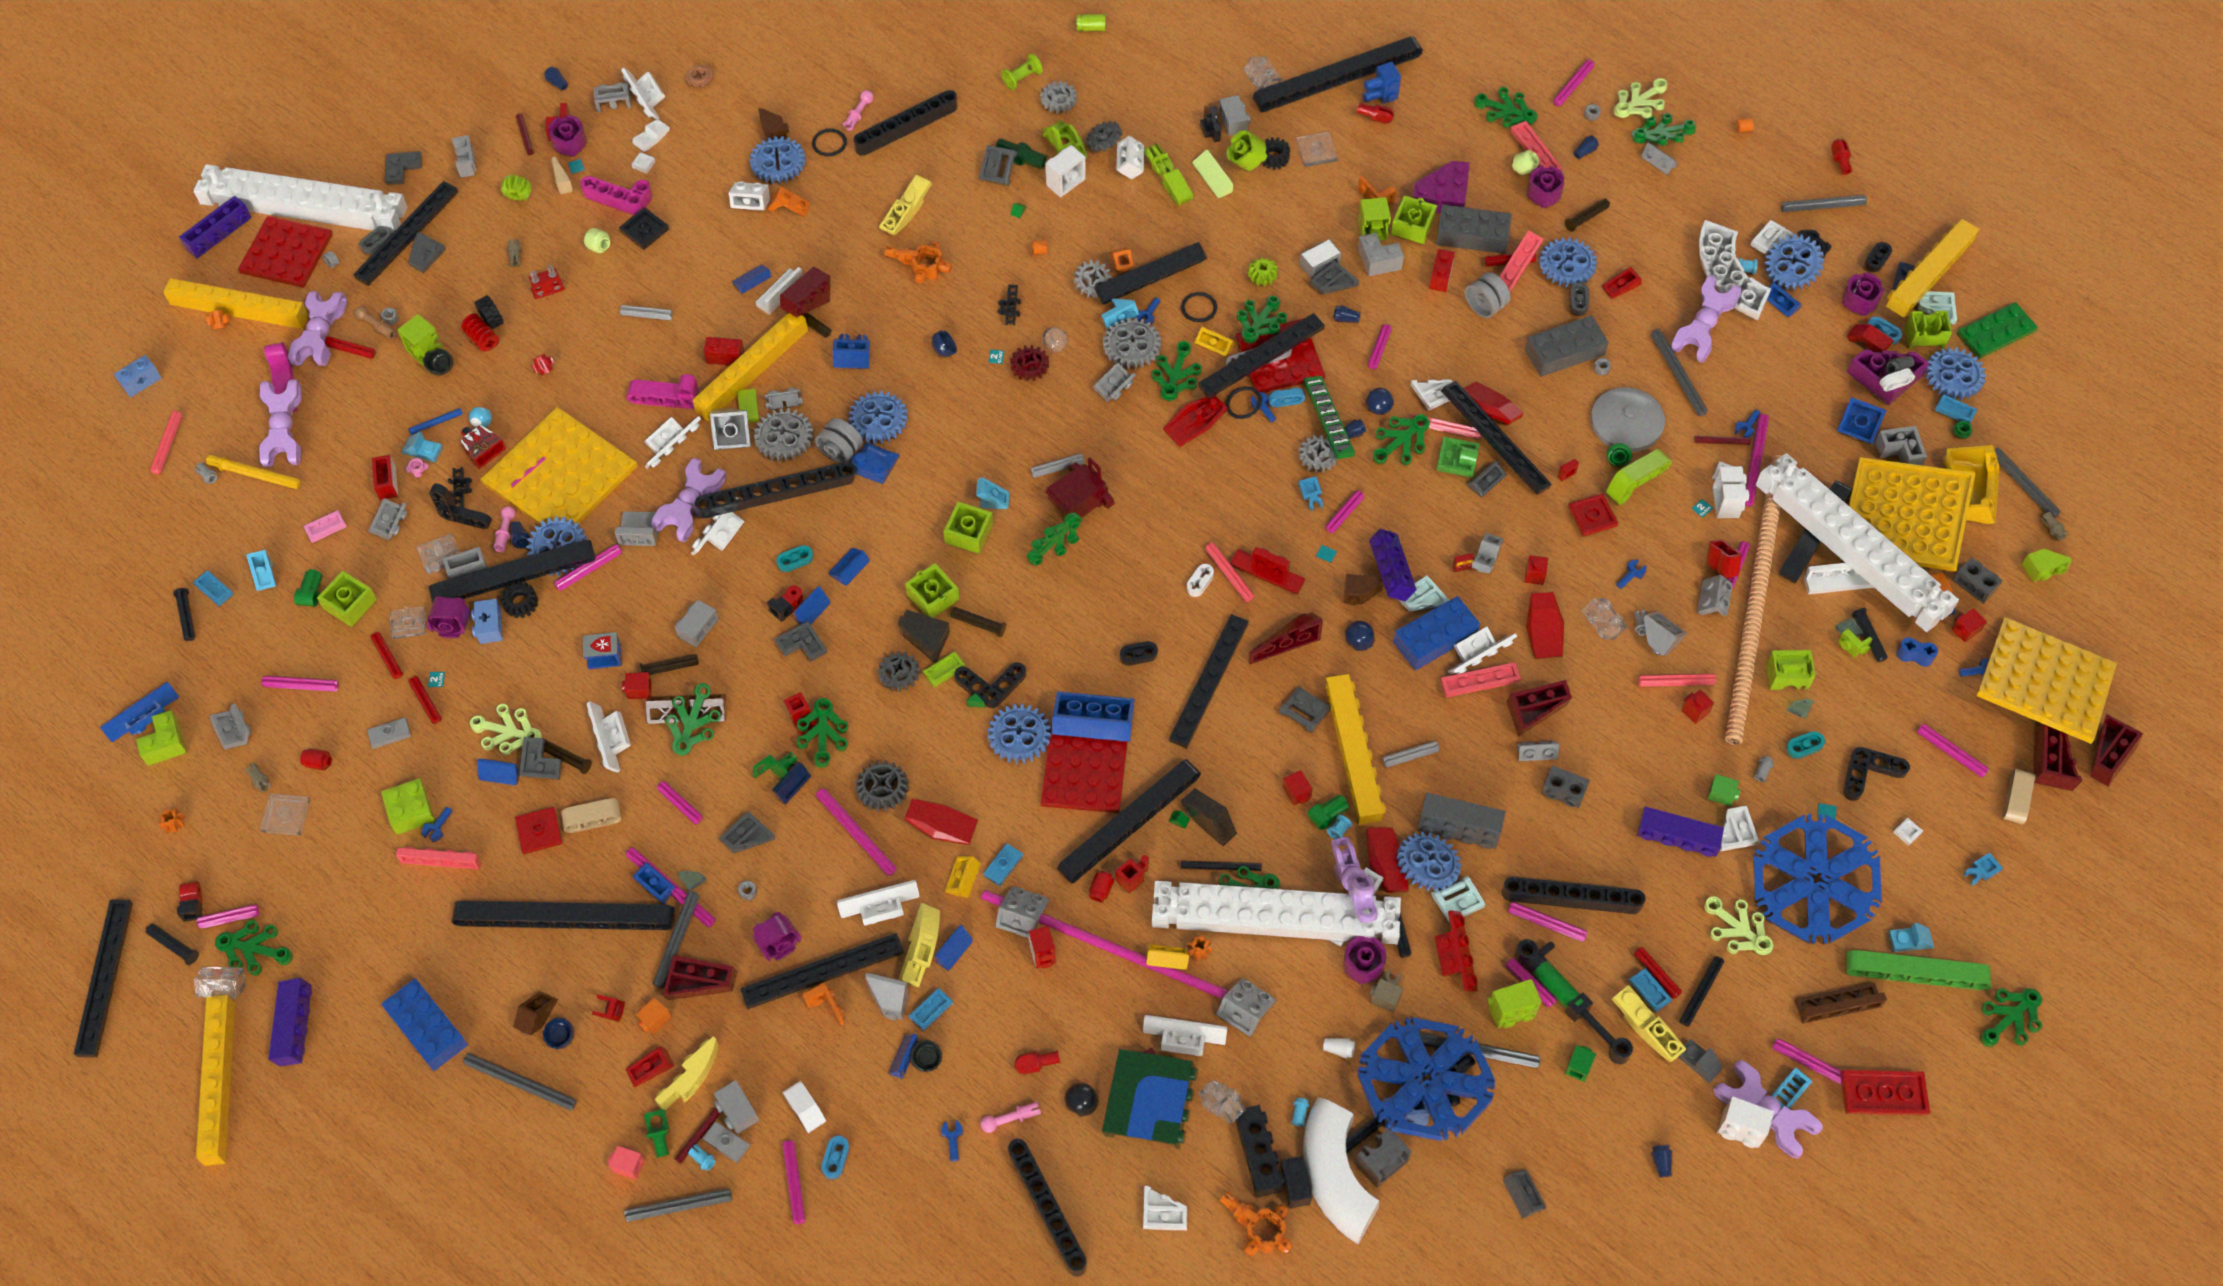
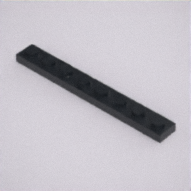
M443 181L353 274L355 279L369 286L416 237L417 232H421L455 197L458 189Z
M1313 313L1198 382V387L1210 399L1324 330L1325 325Z
M1457 381L1443 387L1441 392L1536 495L1551 487L1552 484Z
M1231 614L1169 738V742L1186 749L1188 748L1249 625L1248 620Z
M110 900L74 1050L76 1057H98L133 902L131 900Z
M895 933L740 989L748 1010L902 955L904 951L898 934Z

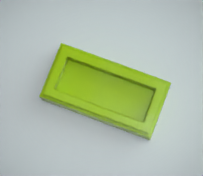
M756 389L737 391L739 409L747 410L748 423L759 422Z
M954 651L925 669L923 674L935 688L954 676L956 669L966 667V665Z

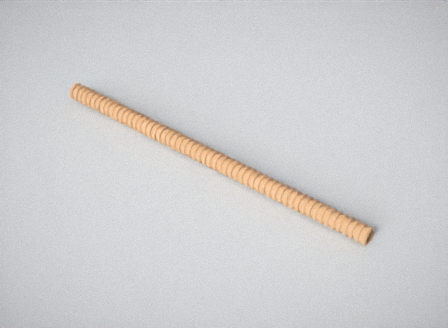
M1782 455L1773 456L1771 464L1774 466L1776 460L1782 457ZM1770 492L1765 495L1739 649L1740 653L1738 655L1734 689L1732 691L1728 716L1729 720L1727 721L1728 725L1725 733V741L1731 745H1739L1743 742L1747 706L1749 705L1753 670L1755 668L1759 634L1764 613L1763 609L1768 588L1767 584L1769 582L1780 514V506L1772 500L1774 495Z

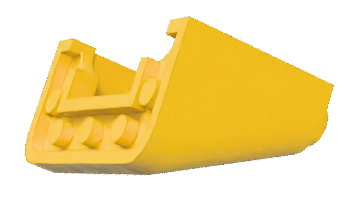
M1994 446L1947 448V455L1943 457L1944 467L1976 473L1967 521L1995 524L2000 470Z

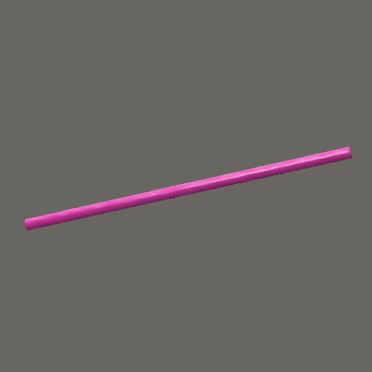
M984 890L981 899L1000 906L1005 897ZM1043 913L1038 923L1223 999L1229 992L1224 988L1175 968L1147 965V956Z

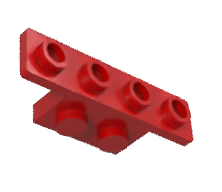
M1255 547L1252 555L1238 549L1230 562L1233 567L1294 594H1298L1305 583L1304 577L1289 571L1290 561L1282 556L1274 555L1263 548Z
M1448 911L1452 931L1434 936L1442 976L1448 977L1461 973L1464 990L1467 992H1477L1478 980L1474 974V961L1469 951V938L1465 932L1464 916L1460 911Z

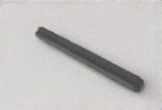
M1660 329L1653 330L1651 334L1653 340L1698 416L1706 415L1708 409Z
M1419 1031L1420 1038L1426 1046L1439 1048L1448 1039L1445 1036ZM1479 1044L1485 1058L1538 1068L1541 1059L1538 1055Z
M466 1054L463 1060L465 1065L563 1108L573 1110L576 1106L577 1101L574 1098L473 1054Z

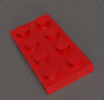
M1842 1070L1840 1072L1845 1114L1926 1116L1930 1114L1925 1072Z

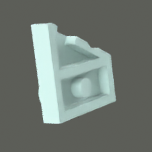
M1928 291L1917 303L1918 310L1928 314H1933L1935 311H1947L1950 324H1956L1957 314L1954 293Z
M1428 576L1415 583L1417 590L1406 602L1399 600L1408 611L1437 608L1449 601Z

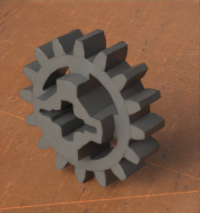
M1111 120L1108 123L1104 121L1102 125L1097 124L1096 128L1091 129L1092 132L1087 134L1089 137L1086 138V143L1093 152L1096 150L1099 153L1102 149L1105 152L1106 148L1112 149L1113 145H1117L1116 141L1121 140L1120 136L1123 135L1122 129L1116 121L1113 123Z
M897 651L895 656L890 653V658L883 657L884 663L879 662V680L883 682L885 688L890 686V691H893L894 688H897L898 692H901V688L907 691L908 685L914 687V680H919L920 668L918 661L914 660L913 655L908 658L907 652L900 655V651Z

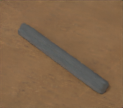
M1866 195L1787 201L1782 202L1781 210L1782 212L1861 206L1866 205L1867 197Z
M1996 448L1995 452L1999 464L2046 513L2051 512L2054 518H2056L2061 511L2000 448Z
M689 891L653 981V985L656 987L664 988L673 955L676 956L699 899V895L696 892Z
M723 1189L625 1209V1219L629 1222L729 1202L732 1200V1193L730 1189Z

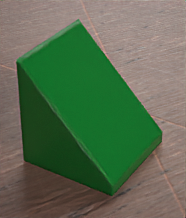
M1014 203L1010 215L1020 218L1027 206Z
M976 693L966 700L967 707L985 708L984 701Z
M1173 811L1169 819L1170 823L1184 829L1190 821V818L1183 811Z

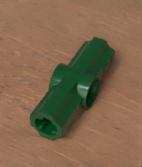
M1002 138L996 143V147L1017 151V156L1013 161L1017 165L1021 166L1025 163L1038 169H1044L1046 165L1047 155L1031 150V147L1026 143L1020 142L1015 144Z

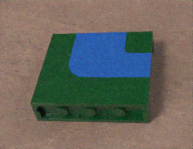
M1119 1049L1102 1128L1103 1134L1113 1138L1115 1134L1172 1144L1176 1149H1180V1144L1184 1143L1186 1131L1183 1130L1185 1122L1188 1123L1190 1116L1188 1103L1189 1101L1192 1102L1194 1096V1089H1191L1192 1083L1196 1081L1198 1075V1068H1196L1194 1062Z

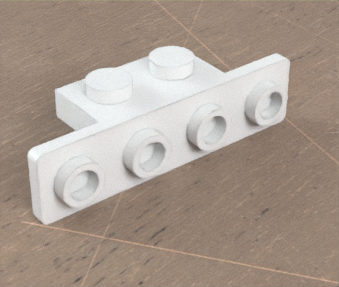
M623 67L621 69L624 74L623 78L631 85L630 90L638 96L637 101L640 105L644 106L645 109L643 111L649 118L659 119L653 107L665 98V95L652 74L647 72L636 81L633 74Z
M698 416L685 429L672 417L669 418L645 440V443L656 454L645 465V468L648 469L650 466L656 467L661 462L659 459L664 454L668 456L674 450L672 446L676 443L681 444L687 438L686 434L689 431L693 433L700 426L698 423L701 418Z
M733 512L714 516L712 518L715 520L713 524H708L702 531L704 536L701 539L698 538L691 546L694 548L691 554L695 555L707 540L719 550H724L744 521Z
M1484 627L1453 646L1462 663L1448 670V673L1461 674L1467 670L1466 667L1468 665L1475 666L1483 661L1482 657L1486 655L1490 657L1498 652L1497 649L1503 646L1505 648L1513 644V639L1517 637L1516 633L1495 642L1488 627Z
M590 701L587 703L588 715L593 724V732L597 737V746L603 757V765L606 769L618 773L620 767L616 754L631 746L622 714L615 711L604 718L601 706Z
M916 880L841 899L837 901L841 918L861 913L865 926L904 915L901 902L918 898L919 892Z
M1145 1015L1143 1033L1163 1036L1161 1050L1202 1056L1204 1042L1225 1045L1227 1027Z

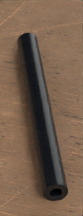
M1181 861V869L1238 871L1239 867L1246 866L1250 871H1262V863Z

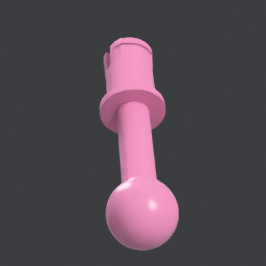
M863 91L860 95L861 101L855 110L849 111V116L843 123L844 128L848 125L846 128L848 131H852L857 121L861 120L860 113L865 105L873 101L874 97L871 91Z
M506 506L501 510L503 520L500 530L495 532L496 540L493 546L496 552H504L507 540L510 539V533L508 532L510 520L516 516L514 508Z
M1035 1101L1021 1107L1018 1105L1016 1106L1017 1111L995 1118L993 1116H985L980 1122L981 1129L984 1132L991 1133L998 1125L1017 1119L1024 1122V1119L1041 1115L1040 1108L1033 1110V1108L1039 1107V1104Z

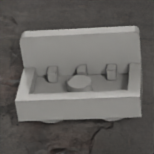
M1117 363L1093 388L1107 403L1111 399L1115 401L1122 394L1121 390L1123 388L1127 389L1134 383L1132 379L1136 375L1135 373L1130 375Z
M384 498L368 532L390 541L392 535L396 536L400 529V526L397 525L399 519L403 521L406 516V503L403 502L401 506Z
M1722 575L1704 579L1702 581L1697 612L1701 615H1706L1718 611L1723 616L1728 615L1732 583Z
M231 704L230 711L210 715V722L224 750L246 745L248 737L251 735L250 727L248 724H245L243 713L241 710H238L236 704Z

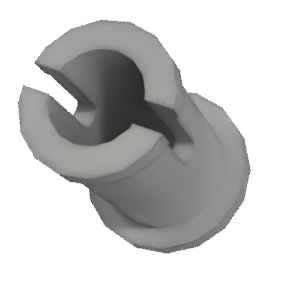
M203 462L196 465L198 468L195 467V472L203 478L205 483L212 484L217 480V473L214 470H210Z
M1639 610L1634 613L1636 619L1635 631L1639 635H1646L1644 616L1647 612L1645 610H1641L1642 617H1640Z
M1762 756L1758 761L1759 766L1754 779L1759 782H1765L1770 769L1774 767V760L1768 756Z

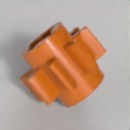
M223 310L209 312L210 316L205 317L207 325H212V329L226 328V323L230 322L229 315L224 314Z
M176 808L173 810L165 809L158 816L161 819L158 825L161 829L164 828L167 833L170 831L178 832L185 825L182 822L185 816L182 812L179 813Z
M1203 934L1197 938L1193 936V943H1187V947L1190 949L1189 956L1193 955L1196 961L1202 958L1207 960V953L1211 954L1213 949L1209 947L1211 939L1206 940Z

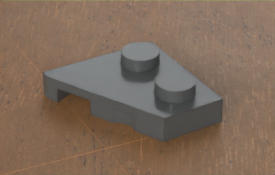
M417 232L408 261L409 265L425 273L446 250L445 246Z
M1334 261L1310 280V285L1323 295L1356 287L1359 285V280Z
M748 811L719 839L729 850L737 853L772 841L776 837Z

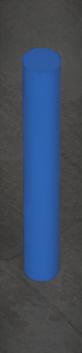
M458 408L408 429L411 435L463 415V413Z

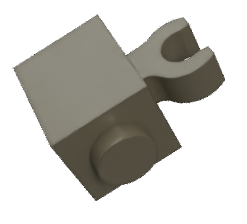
M1387 970L1384 980L1380 978L1377 985L1373 984L1369 995L1372 996L1371 1004L1394 1013L1403 991L1402 987L1397 986L1401 975L1398 974L1397 978L1392 980L1389 978L1391 971Z

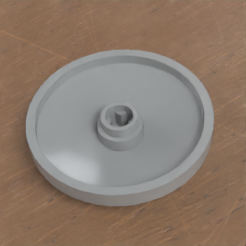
M1626 387L1615 388L1602 394L1594 403L1590 418L1595 435L1604 444L1610 447L1615 443H1623L1631 449V452L1642 451L1654 445L1661 437L1665 425L1663 409L1652 396L1644 391Z

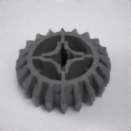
M878 760L876 762L877 765L870 763L869 769L863 767V773L858 774V780H856L857 787L855 788L858 799L862 801L863 805H869L870 810L876 807L878 812H880L881 808H884L887 812L890 806L895 810L896 803L901 805V799H906V793L909 791L907 786L909 781L906 778V772L902 771L900 766L896 767L894 762L888 765L887 760L883 764H880ZM896 780L898 785L895 791H893L891 786ZM872 781L873 786L871 787V791L868 792L866 790L869 782Z

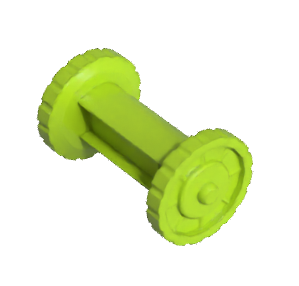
M1030 53L1027 55V62L1012 71L1008 69L1002 70L1001 76L1005 85L1010 90H1015L1018 81L1033 72L1039 75L1043 69L1039 59Z

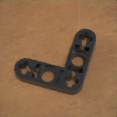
M437 483L432 485L429 495L438 514L442 518L481 529L489 528L492 522V518L489 515L455 506L450 492L445 486Z
M1013 663L992 685L967 667L956 669L954 677L955 682L969 694L974 695L976 693L984 701L986 707L996 708L1025 679L1026 668L1022 663ZM1014 670L1017 671V672H1018L1019 670H1021V674L1016 673V674L1014 675ZM966 674L967 679L964 677L960 679V675L964 676ZM1002 682L1010 684L1007 689H1002L999 685ZM975 684H981L983 686V688L980 691H975L972 689L973 685ZM988 696H990V697H994V696H995V699H996V700L994 701L993 699H991V700L989 701Z
M1864 747L1854 749L1848 765L1843 789L1844 796L1850 801H1856L1861 797L1868 770L1896 778H1903L1909 772V762L1903 758ZM1858 754H1861L1863 758L1860 764H1857L1859 760ZM1875 759H1882L1885 762V766H1878L1875 763ZM1898 765L1901 766L1902 771L1898 770ZM1853 770H1858V771H1860L1861 774H1862V777H1861V778H1856V777H1854L1853 774H1852V771H1853ZM1853 784H1857L1855 787V794H1853L1851 790Z

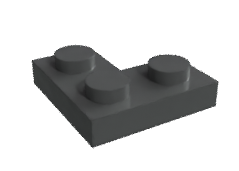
M421 151L386 154L385 181L387 185L404 184L405 170L422 169Z
M808 621L774 639L784 657L802 648L810 662L827 653V649Z
M524 737L519 776L560 780L562 760L543 758L544 738Z

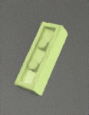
M1208 150L1204 151L1192 162L1218 199L1233 192V183Z

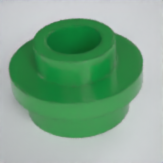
M1960 421L1955 424L1953 432L1957 437L1966 439L1972 434V426L1966 421Z

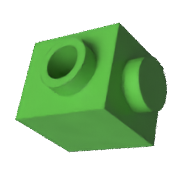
M1715 774L1707 800L1731 807L1733 801H1737L1741 789L1737 788L1739 781Z

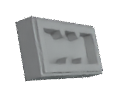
M406 718L367 730L373 749L411 737Z
M717 1122L713 1124L703 1137L706 1143L736 1163L740 1161L750 1147L747 1142Z

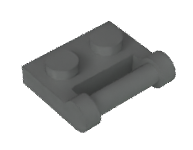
M987 145L979 179L1009 186V178L1017 151ZM1006 155L1008 157L1003 173V178H1001L998 176L1003 156Z
M1298 686L1287 702L1282 705L1279 713L1283 716L1287 715L1306 727L1307 731L1313 733L1328 714L1331 706ZM1293 707V708L1297 709V710L1300 711L1301 713H1303V714H1305L1306 716H1308L1309 718H1311L1312 721H1309V720L1306 719L1305 717H1303V716H1301L1300 714H1298L1297 712L1293 711L1291 708Z

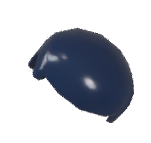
M940 330L934 333L932 347L939 356L949 357L957 352L955 342L947 331L942 332Z
M1375 388L1369 392L1365 403L1369 411L1376 415H1384L1392 409L1394 400L1392 394L1387 389Z
M1355 621L1349 624L1345 630L1347 643L1351 644L1356 651L1367 650L1375 642L1373 628L1367 622Z
M553 1018L545 1025L543 1030L544 1042L553 1049L566 1048L575 1037L572 1023L565 1018Z

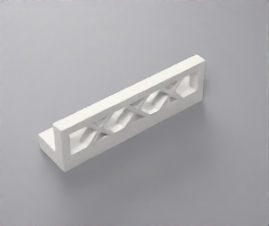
M1847 563L1810 566L1803 578L1808 594L1874 588L1854 569L1852 570Z

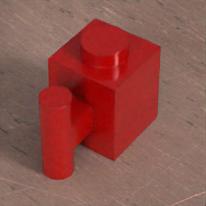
M1143 855L1141 861L1137 864L1130 858L1115 870L1116 881L1128 894L1144 882V872L1149 870V857Z

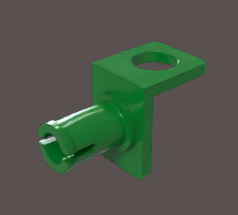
M789 752L777 761L772 755H768L753 766V777L757 778L768 769H771L782 779L788 773L786 769L797 763V757L792 752Z
M661 1109L644 1114L648 1131L646 1138L653 1139L656 1158L670 1155L665 1137L667 1133H670L665 1110ZM658 1115L662 1118L663 1123L661 1127L654 1128L651 1126L650 1121L653 1116Z

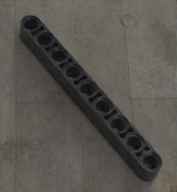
M843 462L701 495L695 500V515L704 519L849 485L855 479L856 467L851 462ZM826 476H831L833 478L827 479ZM813 480L815 483H809L808 481ZM795 484L797 487H791L790 485ZM776 488V489H779L780 491L775 492V491H773L772 489ZM754 493H760L762 495L756 496L754 495ZM736 497H742L743 499L737 500ZM723 501L725 504H718L717 502ZM704 505L707 508L702 509L699 506Z
M584 540L430 585L428 589L432 603L437 596L466 599L504 588L507 585L511 586L513 582L518 584V581L525 582L595 561L596 557L591 540Z
M1188 759L1181 761L1068 855L1058 865L1057 870L1071 884L1075 883L1196 782L1201 772Z

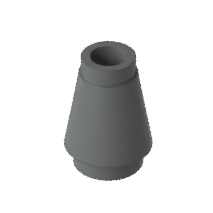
M1911 356L1890 359L1886 364V370L1888 374L1911 368L1914 366V359Z

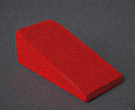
M1629 267L1601 287L1613 299L1640 286L1642 281L1635 270Z
M660 1046L626 1068V1071L633 1086L636 1087L674 1067V1063L668 1051Z

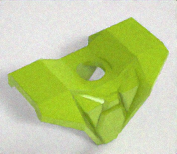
M1059 120L1048 128H1042L1043 137L1048 138L1055 146L1057 155L1063 149L1072 145L1085 156V159L1088 158L1084 143L1071 124L1069 125ZM1067 138L1069 143L1062 144L1061 139Z

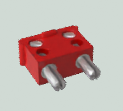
M549 265L547 266V271L538 274L534 270L533 273L530 271L531 276H529V280L532 285L531 291L534 299L550 296L565 290L562 279L559 278L556 268H553L552 265L550 267Z

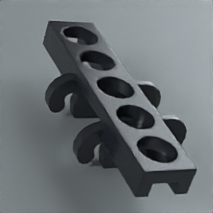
M1008 285L1007 300L998 301L1000 309H998L997 313L1006 315L1005 325H1015L1016 314L1017 317L1020 316V312L1016 310L1017 302L1018 305L1021 304V300L1017 298L1018 285Z
M460 467V469L453 468V480L448 478V483L453 484V493L449 492L451 497H453L455 506L461 503V507L464 508V494L472 492V488H470L472 479L464 478L463 467Z

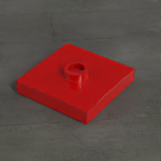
M1603 493L1569 503L1568 505L1583 537L1618 526V521Z
M555 807L515 817L523 855L563 844Z

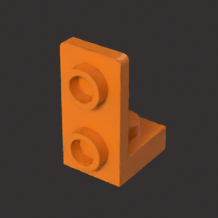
M1363 176L1359 178L1358 190L1367 199L1387 197L1388 205L1395 201L1397 190L1393 186L1383 189L1378 193Z
M780 186L772 195L768 210L774 212L778 207L784 206L805 217L809 210L810 202Z
M825 983L802 994L808 1008L819 1006L823 1003V1000L827 999L840 1026L844 1024L842 1017L845 1016L841 1005L836 1006L834 1000L837 998L832 988L828 989Z

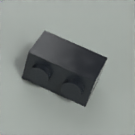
M1298 1156L1281 1160L1280 1170L1285 1180L1284 1187L1289 1209L1311 1205L1312 1194L1303 1157Z

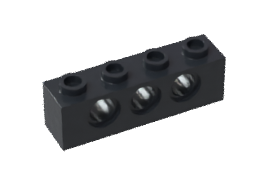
M1260 1105L1235 1110L1234 1118L1256 1198L1280 1193L1285 1180L1282 1171L1278 1172L1276 1165L1279 1164L1277 1152H1273L1271 1144L1274 1142L1271 1131L1266 1129L1265 1124L1268 1123L1266 1112L1261 1111ZM1252 1127H1257L1260 1130V1132L1258 1134H1252L1249 1131V1129ZM1262 1147L1266 1152L1264 1154H1257L1255 1149ZM1267 1167L1271 1170V1173L1264 1175L1260 1169Z

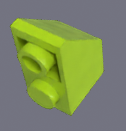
M2041 549L2028 554L2022 566L2033 582L2045 581L2052 575L2065 573L2072 559L2047 549Z

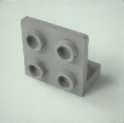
M623 512L621 527H616L615 530L618 544L656 546L658 531L652 528V519L656 512Z
M1012 886L999 907L995 927L1029 938L1028 931L1037 929L1039 919L1050 899Z
M1241 978L1224 996L1216 1015L1251 1037L1260 1019L1275 1004L1276 999L1253 985L1250 981Z

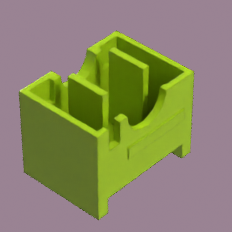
M1387 197L1360 200L1358 215L1360 235L1376 233L1379 241L1388 240V225H1390L1391 216Z
M1911 311L1904 326L1908 349H1912L1913 346H1940L1945 348L1952 334L1947 311H1935L1930 315L1923 314V311Z
M419 314L397 329L406 351L423 366V358L427 351H433L436 348L443 349L441 343H436L440 339L437 336L436 328Z
M1774 650L1771 652L1766 663L1770 690H1782L1787 686H1795L1797 690L1801 686H1805L1804 689H1809L1816 676L1811 650Z

